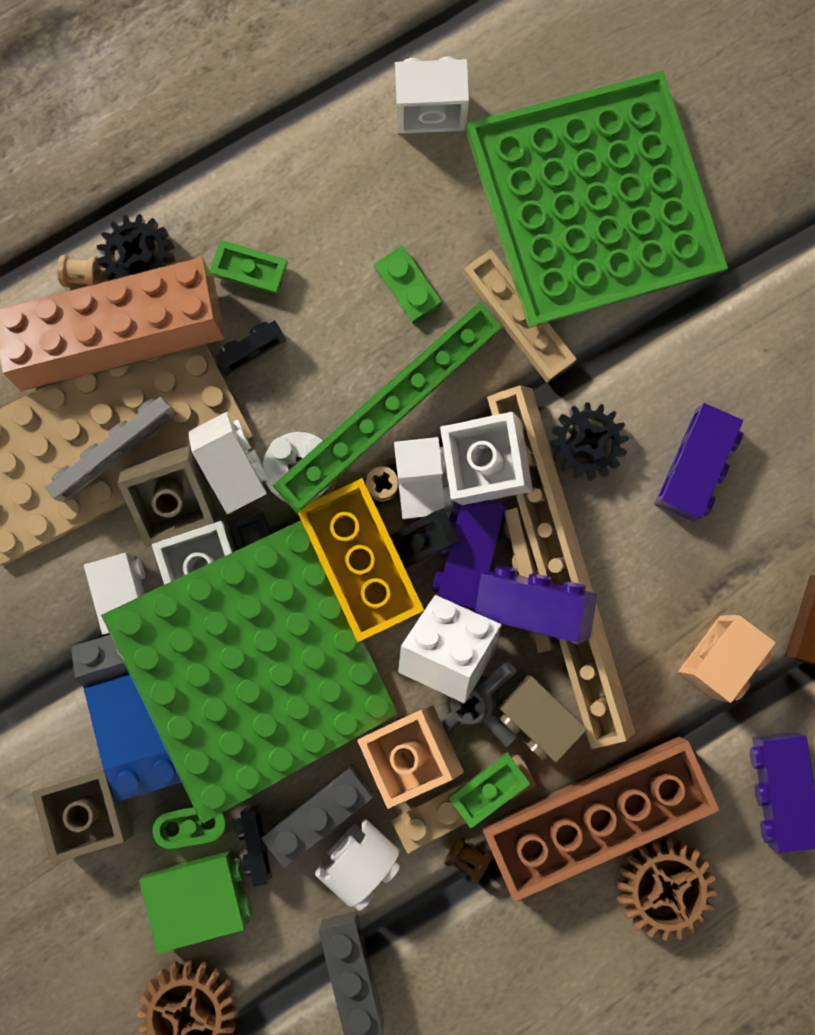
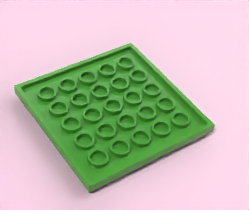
M664 71L466 123L464 129L529 329L719 274L728 269Z
M301 520L101 615L202 823L211 820L398 715L364 641L357 642Z

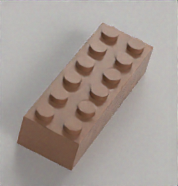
M203 257L0 309L2 373L20 391L225 339L215 280Z
M677 737L481 824L513 902H516L720 811L689 741Z

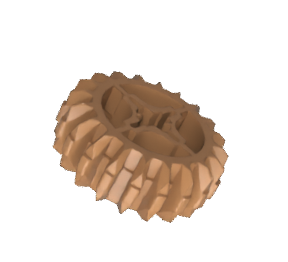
M665 837L662 848L655 839L649 842L651 850L647 851L643 845L637 847V851L641 854L638 858H635L630 853L626 854V859L632 865L630 868L620 866L618 869L627 879L616 881V887L619 890L626 891L617 896V901L620 905H627L622 912L627 919L634 918L632 925L636 930L645 927V934L650 938L658 931L662 941H667L670 931H672L677 940H682V929L684 928L691 934H696V928L693 925L696 920L701 924H707V919L702 915L703 910L715 911L714 905L707 901V898L718 896L717 891L708 886L716 881V878L712 873L706 872L710 864L706 859L698 860L700 852L696 848L688 850L687 843L682 840L674 847L673 840L670 837ZM673 860L681 862L687 867L681 871L676 869L672 872H664L657 863ZM647 870L650 876V883L642 891L643 895L639 897L640 880ZM658 875L670 884V894L674 902L667 895L663 894L662 882ZM693 881V892L685 906L683 894L691 886L690 882ZM665 905L671 907L675 914L656 916L648 913L646 910L650 907L656 909Z
M192 959L186 961L184 969H182L177 961L171 964L170 972L165 968H161L157 972V979L151 978L146 984L148 992H143L139 998V1002L144 1006L138 1009L136 1017L145 1021L138 1027V1033L186 1035L190 1030L203 1031L205 1028L212 1030L206 1035H228L234 1033L236 1024L232 1019L237 1017L239 1009L231 1006L236 1001V993H225L231 984L230 979L219 983L217 978L221 973L220 969L216 968L210 975L206 972L208 968L207 962H202L198 970L194 969ZM177 986H191L189 992L184 996L173 994L172 997L163 995L166 991ZM202 991L211 999L216 1013L213 1012V1008L205 1005L203 1002ZM192 999V1003L190 1006V1016L192 1017L188 1019L186 1025L184 1026V1021L186 1018V1016H184V1007H187L188 1003ZM162 1017L168 1019L172 1023L174 1029L173 1032H171L167 1028Z

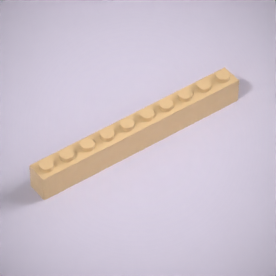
M519 385L488 396L487 399L492 416L513 412L522 422L533 492L518 494L516 497L539 574L551 577V583L562 586L564 582L583 584L586 586L585 591L593 593L533 389ZM596 603L590 638L578 643L558 638L583 724L587 729L586 734L591 749L625 742L635 734Z

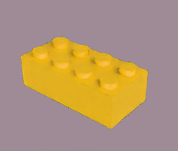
M363 478L310 502L298 512L357 642L425 611Z

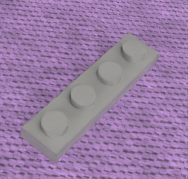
M161 396L157 400L153 398L146 401L138 408V415L129 422L122 421L115 425L108 433L110 437L99 445L96 443L86 448L80 454L81 459L72 467L66 466L58 470L51 477L53 482L47 485L45 489L53 499L65 503L173 418L176 412Z

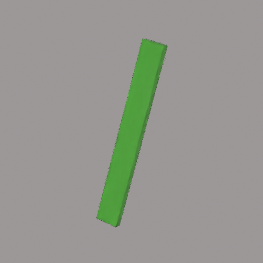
M481 301L477 303L272 486L296 513L300 512L503 327Z

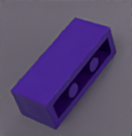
M706 403L696 408L654 504L691 521L701 519L703 515L708 516L716 499L715 496H712L716 483L721 484L728 473L730 465L726 463L729 453L730 451L735 452L743 438L744 433L739 430L744 420Z
M486 500L461 505L454 501L450 522L455 523L454 530L459 542L441 550L440 556L447 559L444 571L437 570L431 591L438 592L437 596L461 607L475 610L481 573L489 572L506 504Z
M496 566L493 571L481 573L475 613L498 623L578 643L591 637L598 594L585 591L586 586L580 583L564 582L562 586L551 583V577L546 575L529 574V577L517 575V569Z
M794 732L753 737L754 747L750 748V761L752 767L757 769L759 784L755 785V796L758 805L763 808L764 821L760 822V831L764 843H768V847L778 853L815 849V788L807 736Z

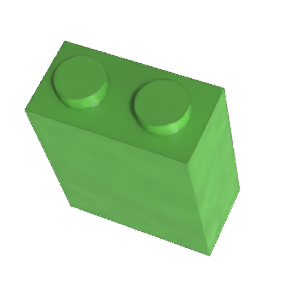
M232 850L147 872L139 880L157 954L245 930L249 922L248 917H252V906L248 894H242L239 881L243 880V870L239 858H233Z

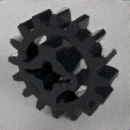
M141 214L137 215L135 222H131L127 215L123 216V225L121 226L112 221L110 224L114 231L111 234L107 232L101 233L106 244L97 245V250L102 255H105L97 259L102 268H106L103 273L109 280L165 267L167 263H172L176 260L174 255L168 252L174 249L175 246L171 239H166L169 236L167 230L164 227L158 228V223L153 218L146 224ZM154 240L158 244V257L152 251L155 247ZM115 251L119 252L120 255L117 261L119 264L118 268L115 263ZM142 251V253H141L140 255L133 254V255L131 256V254H132L133 252L140 253V252Z
M586 402L581 412L574 405L569 409L570 418L565 414H561L558 418L563 426H554L551 430L554 435L558 436V439L552 440L549 445L559 450L553 459L554 461L564 460L565 464L561 469L563 472L567 471L570 467L573 468L575 479H578L584 472L588 481H592L597 471L604 478L609 475L607 466L613 469H617L620 466L619 461L615 457H624L627 454V451L621 448L620 445L626 443L629 437L619 433L626 425L624 422L614 423L613 419L617 414L615 411L611 412L608 416L603 413V404H600L593 411L590 403ZM589 419L598 421L604 426L599 427L590 423ZM572 425L575 435L573 441L566 445V434ZM585 435L588 439L601 436L592 447L590 445L577 447L585 438ZM611 439V451L606 458L603 448L605 443ZM579 456L587 459L589 464L581 463L573 457Z

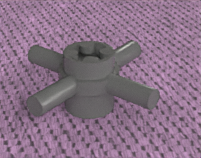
M504 662L488 678L481 676L465 704L451 698L450 706L452 712L441 721L447 736L461 723L469 725L483 722L505 747H508L517 738L494 713L499 700L498 689L516 673L515 667L510 662ZM474 695L479 699L478 703L472 699Z

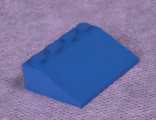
M127 673L85 686L84 693L103 770L115 801L119 802L181 783L130 674Z

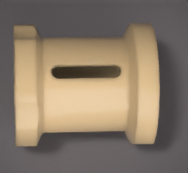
M61 255L57 268L59 284L62 287H69L70 284H86L91 286L101 283V266L97 261L99 258L91 256L89 260L70 259L68 255Z
M384 466L371 470L366 479V487L371 497L375 501L385 502L392 500L397 495L399 489L398 477L393 470ZM384 477H388L389 486L392 488L390 490L383 489L381 493L376 492L377 486L374 481L376 479L382 481Z

